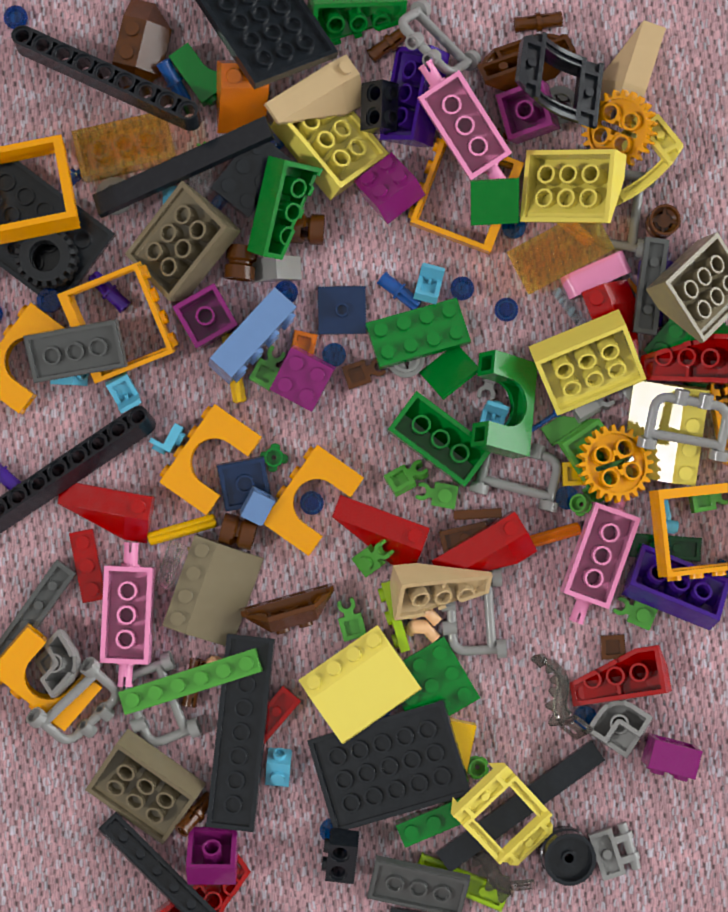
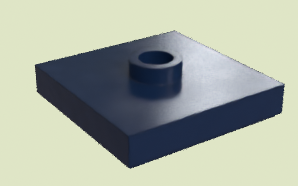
M366 286L318 287L319 335L366 334Z
M264 455L217 464L226 512L241 509L252 486L271 495Z

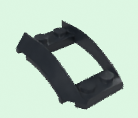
M546 32L535 36L533 34L524 36L519 44L515 82L528 96L551 113L568 121L596 129L604 63L599 62L596 64L589 62L586 57L558 46L547 37L548 33ZM544 61L560 71L576 76L573 108L553 100L541 91Z

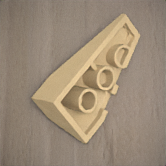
M645 20L640 24L603 72L601 100L604 101V93L612 96L613 90H617L621 94L622 89L629 91V94L635 92L638 94V97L645 96L666 30L665 27Z
M346 54L269 100L264 106L277 125L303 122L305 119L317 118L318 120L325 119L327 116H346L361 107L362 85L360 73Z
M420 563L393 565L390 590L394 620L419 618L425 616V611L437 607L439 610L446 608L448 603L457 600L465 602L488 594L493 575L491 572Z

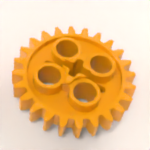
M622 89L621 94L619 91L613 90L612 96L604 93V101L600 99L597 128L593 129L581 125L587 128V132L582 133L581 136L588 138L583 143V146L591 147L590 149H616L627 155L626 162L628 165L635 166L634 159L642 161L641 153H650L647 145L655 144L650 139L651 136L658 135L657 132L652 131V127L658 125V122L651 121L656 115L655 112L649 111L652 105L644 103L646 98L638 97V94L635 92L629 94V91ZM617 109L615 118L611 119V112ZM637 117V124L632 128L631 122L633 118ZM602 121H606L613 125L619 126L620 128L637 134V137L632 138L616 130L603 126ZM606 131L607 138L602 142V134ZM627 140V148L622 150V143Z
M615 424L609 426V429L603 426L600 428V432L594 430L591 432L592 437L587 436L584 438L587 444L579 446L584 453L576 455L577 458L582 460L581 463L576 464V467L582 468L583 471L577 476L585 477L586 480L583 481L582 486L588 484L591 486L588 493L597 491L596 499H600L605 495V502H610L612 498L614 503L621 502V498L626 502L630 500V496L633 498L639 496L637 490L640 492L645 490L642 483H650L651 480L646 475L654 472L648 468V465L653 464L654 461L648 460L647 456L652 451H645L644 448L637 446L638 435L633 437L634 429H630L625 433L624 425L616 429ZM619 443L625 447L626 452L624 455L618 450ZM597 450L603 453V462L597 459ZM630 456L634 458L633 461L602 471H596V467ZM627 466L633 470L632 478L626 474ZM605 473L609 474L612 481L610 485L607 484L604 480Z

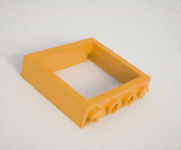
M62 134L0 146V164L55 154L66 212L0 225V245L81 228Z
M437 138L432 150L436 152L433 161L428 160L424 171L428 176L425 183L420 182L425 196L417 202V205L410 207L407 218L411 219L410 225L489 255L501 224L490 225L484 243H480L419 220L447 147L443 138ZM507 156L498 165L511 170L508 178H519L524 162Z
M141 261L57 294L70 327L79 326L86 323L74 295L134 271L139 280L166 347L128 361L127 367L90 373L95 384L178 350L176 347L178 345L177 337L174 332H170L167 325L169 323L168 315L164 309L161 310L158 304L160 300L158 291L155 287H151L148 280L151 278L150 272L145 264L142 265Z
M728 483L649 491L658 577H667V582L681 581L684 575H689L690 579L704 578V573H712V576L726 575L728 562L671 568L664 499L728 493Z

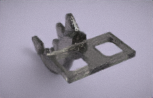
M544 653L532 656L531 661L539 668L545 665L547 666V674L552 672L555 674L549 681L557 686L551 687L548 690L553 700L545 704L547 709L553 711V715L548 721L549 726H559L575 740L592 732L594 728L576 714L570 716L572 711L567 706L570 682L565 670L554 660L546 658ZM574 720L578 721V722H579L580 724H582L586 729H583L582 727H580L578 724H576V723L574 722ZM565 725L569 726V727H570L571 729H573L577 734H574L573 732H571L568 728L565 727Z
M484 849L472 857L473 867L482 865L478 875L487 877L485 890L491 891L496 889L500 903H503L511 895V891L535 890L534 879L510 881V876L502 875L494 858Z

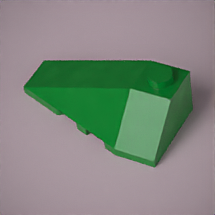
M308 0L307 6L335 46L341 44L340 38L353 34L355 39L363 37L362 31L371 28L381 31L398 25L399 18L406 13L408 1Z

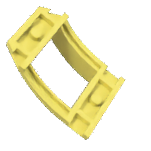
M656 114L651 119V121L658 122L657 126L652 127V131L657 132L658 135L651 136L650 139L655 144L650 146L661 160L641 178L621 189L616 206L635 197L654 183L673 164L684 147L681 140L659 114ZM637 117L633 118L631 122L632 128L637 124ZM625 129L620 132L632 138L637 137V134ZM627 140L622 143V150L627 148Z
M488 763L493 769L458 802L452 797L451 814L500 865L503 862H507L509 865L518 866L553 833V824L550 822L552 813L505 763ZM510 786L537 816L501 848L475 818Z

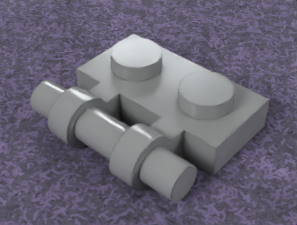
M626 821L617 824L620 833L613 835L611 827L588 833L590 843L593 845L596 853V861L603 881L626 874L624 864L630 863L632 870L641 868L639 862L640 854L638 850H635L632 841L634 836L632 830L628 829ZM623 842L626 853L620 856L617 844Z

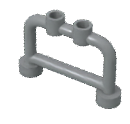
M417 0L411 5L410 11L399 18L398 26L406 37V47L410 50L418 49L423 54L422 62L426 67V62L432 59L433 64L440 72L451 76L458 70L461 73L464 70L473 71L481 62V56L477 51L468 50L463 53L428 18L431 13V6L428 1ZM414 19L418 20L459 63L453 67L447 65L441 59V53L437 49H431L424 42L423 34L414 32L408 23Z
M646 168V172L625 170L624 179L636 181L652 168ZM655 182L652 183L649 187L654 188ZM644 191L633 197L627 242L604 239L600 235L601 223H586V225H591L590 232L597 246L605 249L635 252L634 256L641 258L644 239L637 237Z
M676 388L675 393H661L651 401L644 435H638V447L654 450L659 439L710 448L709 459L720 462L728 461V451L725 450L728 438V407L720 401L713 400V394L700 392L699 397L689 396V390ZM664 402H670L681 406L688 405L704 410L719 411L722 419L717 440L655 429L660 405Z
M532 443L529 458L546 461L552 465L548 489L545 491L487 476L493 453H490L479 468L476 482L471 481L469 491L487 495L489 486L538 498L540 499L538 509L556 513L558 503L554 501L562 466L560 460L555 455L545 452L546 446Z
M501 568L491 570L493 577L488 594L484 595L487 645H460L457 634L455 601L446 604V608L442 609V612L447 613V621H442L443 636L448 635L450 647L459 655L497 654V659L507 658L506 639H496L493 587H502Z
M164 652L160 654L159 660L134 669L132 684L134 680L157 671L159 679L169 676L167 672L176 669L171 652ZM123 686V690L132 688ZM178 698L169 701L179 729L160 737H154L150 733L148 722L142 710L132 713L134 719L130 720L133 732H140L145 741L156 747L166 745L188 735H191L193 739L203 735L196 717L186 721Z
M88 657L81 663L79 671L85 677L47 713L40 707L33 708L28 713L26 722L34 729L41 727L62 744L75 743L83 736L92 738L97 732V727L95 726L97 722L101 719L108 722L114 717L115 711L112 708L120 699L118 694L120 688L100 670L101 664L94 657ZM95 680H98L111 692V696L106 702L99 703L94 713L88 719L81 720L77 725V729L69 735L62 733L51 724Z

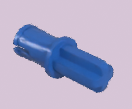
M170 58L158 63L156 66L167 83L165 86L169 87L172 92L191 100L181 81L183 78L182 76L179 77Z
M385 272L378 280L377 284L392 294L394 300L397 298L409 309H417L421 304L420 300L413 299L414 294L405 287L406 284L402 285L390 276L388 272Z

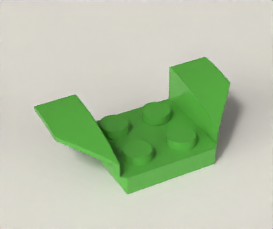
M560 416L542 427L541 431L552 446L559 445L579 474L583 470L576 467V464L581 463L582 460L577 458L576 455L584 453L579 446L587 444L584 438L587 436L592 437L591 432L594 430L600 432V428L604 425L600 419H587L582 423H578L574 417ZM597 450L596 457L599 461L603 462L604 455L601 451ZM626 458L596 467V471L621 465ZM605 473L604 480L607 484L610 485L612 481L609 474ZM589 484L582 489L584 494L586 493L591 497V502L601 503L605 500V495L600 499H596L597 491L588 493L591 487Z

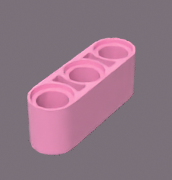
M623 250L575 270L561 277L560 280L569 300H571L583 291L603 283L612 282L623 275L630 274L632 270Z

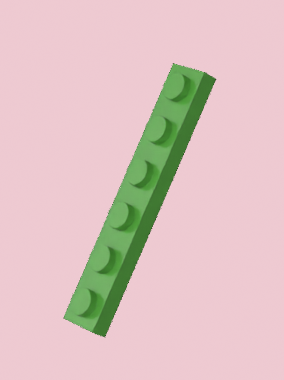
M254 648L120 691L118 694L124 714L127 715L250 676L263 670L257 650Z

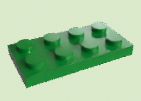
M457 297L367 322L365 325L379 370L471 343Z

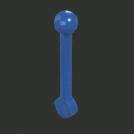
M554 409L552 414L532 427V432L561 415L557 416Z

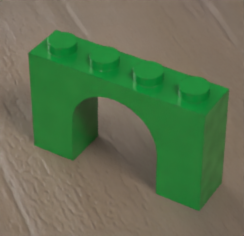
M186 43L169 55L172 64L202 106L209 105L211 107L217 103V71L206 67L189 43Z
M498 350L479 353L477 376L499 383L509 396L511 409L509 418L504 425L492 421L473 423L471 447L512 459L530 457L537 380L535 362Z

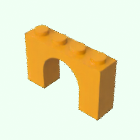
M31 302L28 306L25 304L17 314L18 320L14 325L11 323L3 332L5 337L0 342V400L19 414H24L37 395L17 381L12 375L9 368L11 351L18 343L24 340L23 336L65 328Z
M216 404L213 407L208 406L201 415V418H203L201 424L198 427L196 425L193 426L187 435L190 438L185 446L181 444L173 455L176 459L172 465L167 464L159 475L162 477L160 480L162 485L205 515L211 512L222 495L207 486L196 476L192 465L196 449L207 440L222 439L249 457L263 438Z
M319 445L315 448L310 446L303 456L306 460L301 468L296 466L289 476L292 481L288 487L283 485L275 496L278 498V501L272 507L264 522L265 526L308 556L323 536L304 523L295 512L294 497L299 487L307 481L321 479L331 483L351 497L364 479V477Z
M28 623L0 655V685L4 683L11 688L9 691L14 697L19 700L22 698L26 700L31 710L35 707H40L47 713L85 676L80 672L75 681L56 698H51L49 694L35 690L27 680L26 667L44 646L47 637ZM95 680L51 724L57 729L61 728L65 731L101 690L102 684Z

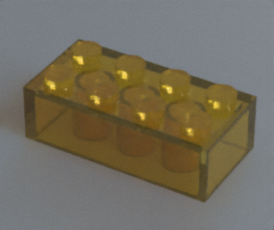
M149 113L71 131L81 177L86 183L147 170L177 156L170 123Z
M560 223L506 253L529 295L609 253L615 248L602 223Z

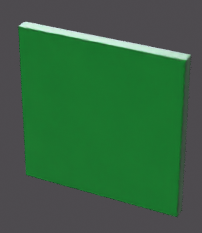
M519 178L470 180L471 226L519 223Z
M458 347L445 351L419 373L444 400L478 373V366Z

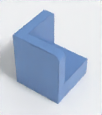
M252 486L240 509V516L262 526L275 503L274 496Z

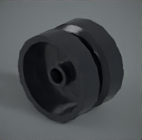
M571 826L553 828V833L538 846V858L542 867L555 882L564 886H575L585 882L592 875L596 866V853L593 845L578 829Z

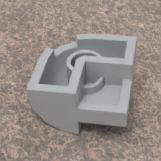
M58 629L44 644L46 650L34 661L43 675L40 681L51 698L59 697L75 681L80 673L81 657L78 649L67 632L62 629Z
M625 700L612 701L605 704L598 711L586 731L599 742L627 759L646 732L653 717Z

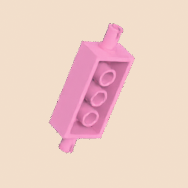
M432 59L426 62L430 72L424 64L418 67L429 83L430 87L428 88L430 90L417 99L468 179L472 180L481 173H486L489 179H506L498 164L501 160L512 154L460 70L448 78H442Z
M612 498L610 505L608 504L607 506L594 501L591 502L592 509L587 513L560 589L561 592L576 599L571 616L569 617L570 621L583 625L589 605L596 604L607 609L611 605L641 520L637 516L625 513L624 507L626 502L622 498L619 503H614Z
M124 542V560L121 566H104L100 663H116V665H119L117 687H133V666L136 664L148 665L152 660L156 567H141L138 564L139 543L134 542L132 543V550L131 542Z

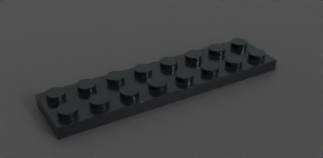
M227 634L224 658L256 648L263 671L221 684L206 827L255 832L275 649L274 638Z

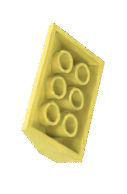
M354 111L341 117H337V115L327 116L325 119L319 120L312 118L305 119L303 122L277 125L274 121L270 126L298 162L323 168L320 177H316L315 183L329 200L345 191L358 177L389 154L372 133L360 131V118Z
M616 149L526 150L520 222L611 223L625 178L627 155Z
M619 309L529 346L557 416L646 380L628 328Z
M641 381L634 384L626 432L634 429L633 437L640 434L644 435L651 401L661 393H675L676 388L689 390V396L699 397L700 392L709 393L710 391L702 387L652 381ZM664 402L659 407L655 429L703 437L707 410ZM658 439L656 449L644 448L645 451H652L647 456V459L654 461L653 464L648 465V468L654 472L646 475V477L668 483L696 486L701 447ZM632 456L627 457L624 463L633 461L634 458ZM627 466L626 474L633 476L632 468Z
M378 625L299 679L302 687L342 744L422 689Z

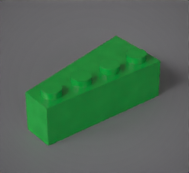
M268 156L247 251L263 257L283 259L295 233L293 228L299 218L301 219L305 211L302 209L308 196L311 197L315 189L313 187L314 181L317 176L320 177L323 168Z

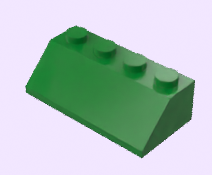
M417 391L387 430L388 433L462 488L468 484L491 453L472 448V432Z

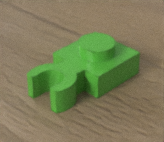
M274 346L268 349L267 361L260 358L248 379L270 391L269 389L280 368L276 367V364L281 363L285 358V352H282L278 358L272 356Z
M421 460L413 462L409 469L402 465L383 475L384 480L395 497L416 487L415 480H424L429 476L427 469L417 471L423 467Z
M435 482L434 488H430L427 483H418V486L426 489V493L423 496L416 495V499L426 500L427 498H432L431 505L455 509L459 486Z
M722 493L690 496L691 513L717 509L716 503L727 505L728 500L722 499Z
M385 539L379 541L375 547L370 544L352 558V561L365 578L385 564L384 560L394 553L393 549L389 552L383 550L382 545L387 542Z
M350 597L351 606L349 608H344L341 600L337 602L338 609L344 613V617L338 618L344 642L357 639L366 633L361 612L354 614L355 600L353 597Z
M618 597L617 599L624 603V608L622 610L613 608L612 611L618 615L628 614L627 622L650 630L658 609L636 600L633 605H630L626 598Z

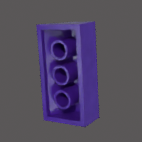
M428 45L431 49H437L441 53V59L448 65L450 53ZM406 46L397 47L390 81L399 84L398 126L396 132L380 134L379 140L414 147H433L436 127L417 99L430 90L428 88L430 87L429 83L418 69V67L423 65V54L418 49L410 50ZM438 70L442 78H446V75Z
M642 544L628 572L621 595L710 631L720 621L728 593V578L712 576V573H704V578L690 579L689 575H684L681 581L667 582V577H658L655 548ZM670 555L671 568L697 566Z

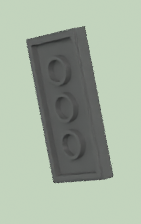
M118 318L23 336L34 383L128 366Z
M376 855L367 899L428 912H462L470 883V875Z

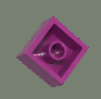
M542 80L541 91L552 98L549 84ZM520 86L496 95L508 141L520 144L561 129L557 115L534 101Z
M392 152L354 181L363 198L387 224L425 196L416 177Z
M215 283L173 306L175 313L198 351L239 327Z
M294 345L290 348L269 390L312 412L318 404L336 367Z
M648 733L641 761L654 774L664 776V773L667 772L673 775V778L687 782L688 778L696 780L703 751L693 744Z
M194 827L188 834L186 859L188 885H236L238 831L212 827Z

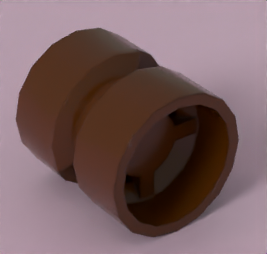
M659 205L646 217L645 229L653 238L665 239L679 228L681 223L680 213L672 205Z
M303 213L301 219L299 218L293 228L295 233L290 243L303 244L305 241H308L310 245H323L325 215L311 214L310 217H307ZM302 227H308V231L302 230Z
M231 244L228 247L226 258L229 260V263L225 264V279L253 282L255 280L256 268L252 263L256 262L257 254L247 251L248 245Z
M225 513L218 542L227 545L237 543L239 548L251 551L258 525L247 519L240 520L237 515Z

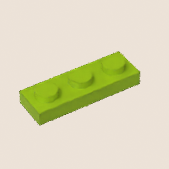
M390 580L381 582L382 588H379L378 592L381 602L386 601L389 611L384 612L388 626L393 624L395 634L391 635L394 647H400L401 653L409 651L410 647L402 620H394Z

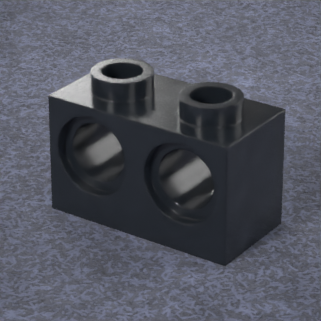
M384 79L362 83L360 131L372 134L397 131L398 83Z
M330 829V838H325L323 852L328 853V856H323L321 871H326L325 881L354 884L359 831Z

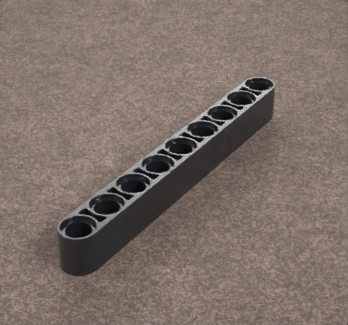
M20 25L12 30L11 38L18 53L184 130L194 131L200 127L202 119L198 106L194 101L31 27ZM172 104V106L164 108L166 105ZM188 114H193L191 117H185Z
M135 406L1 495L0 534L152 433L156 427L155 419L144 407Z

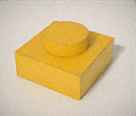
M561 462L562 486L582 485L583 481L577 476L578 473L571 463Z

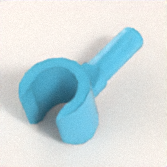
M664 500L667 533L675 534L678 532L679 522L671 520L669 500Z

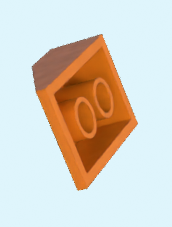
M217 60V133H228L263 116L266 117L267 114L264 104L268 102L269 84L254 89L235 60Z

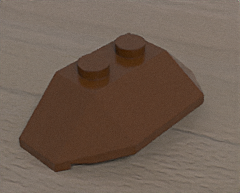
M142 0L130 1L123 15L112 65L152 83L162 75L156 65L166 59L172 29L155 3Z
M547 34V37L555 44L576 54L568 34H561L560 36ZM522 39L494 48L477 65L485 85L504 92L519 86L515 82L519 44ZM544 61L542 80L546 82L554 79L561 71Z
M332 583L243 607L240 608L241 616L271 633L276 632L277 635L289 632L290 627L299 625V628L313 625V621L318 620L334 592V586Z

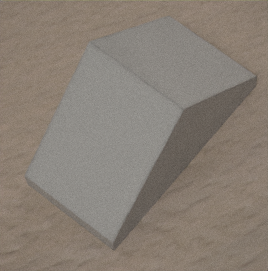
M284 255L282 260L260 257L253 263V266L256 268L254 283L302 280L301 256Z

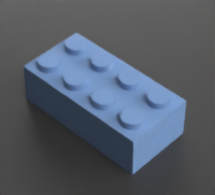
M274 287L209 359L208 366L229 385L233 380L237 383L246 374L248 369L246 366L249 363L254 365L262 356L265 345L269 348L278 339L277 336L280 334L278 331L281 328L286 330L292 324L296 316L294 312L297 306Z

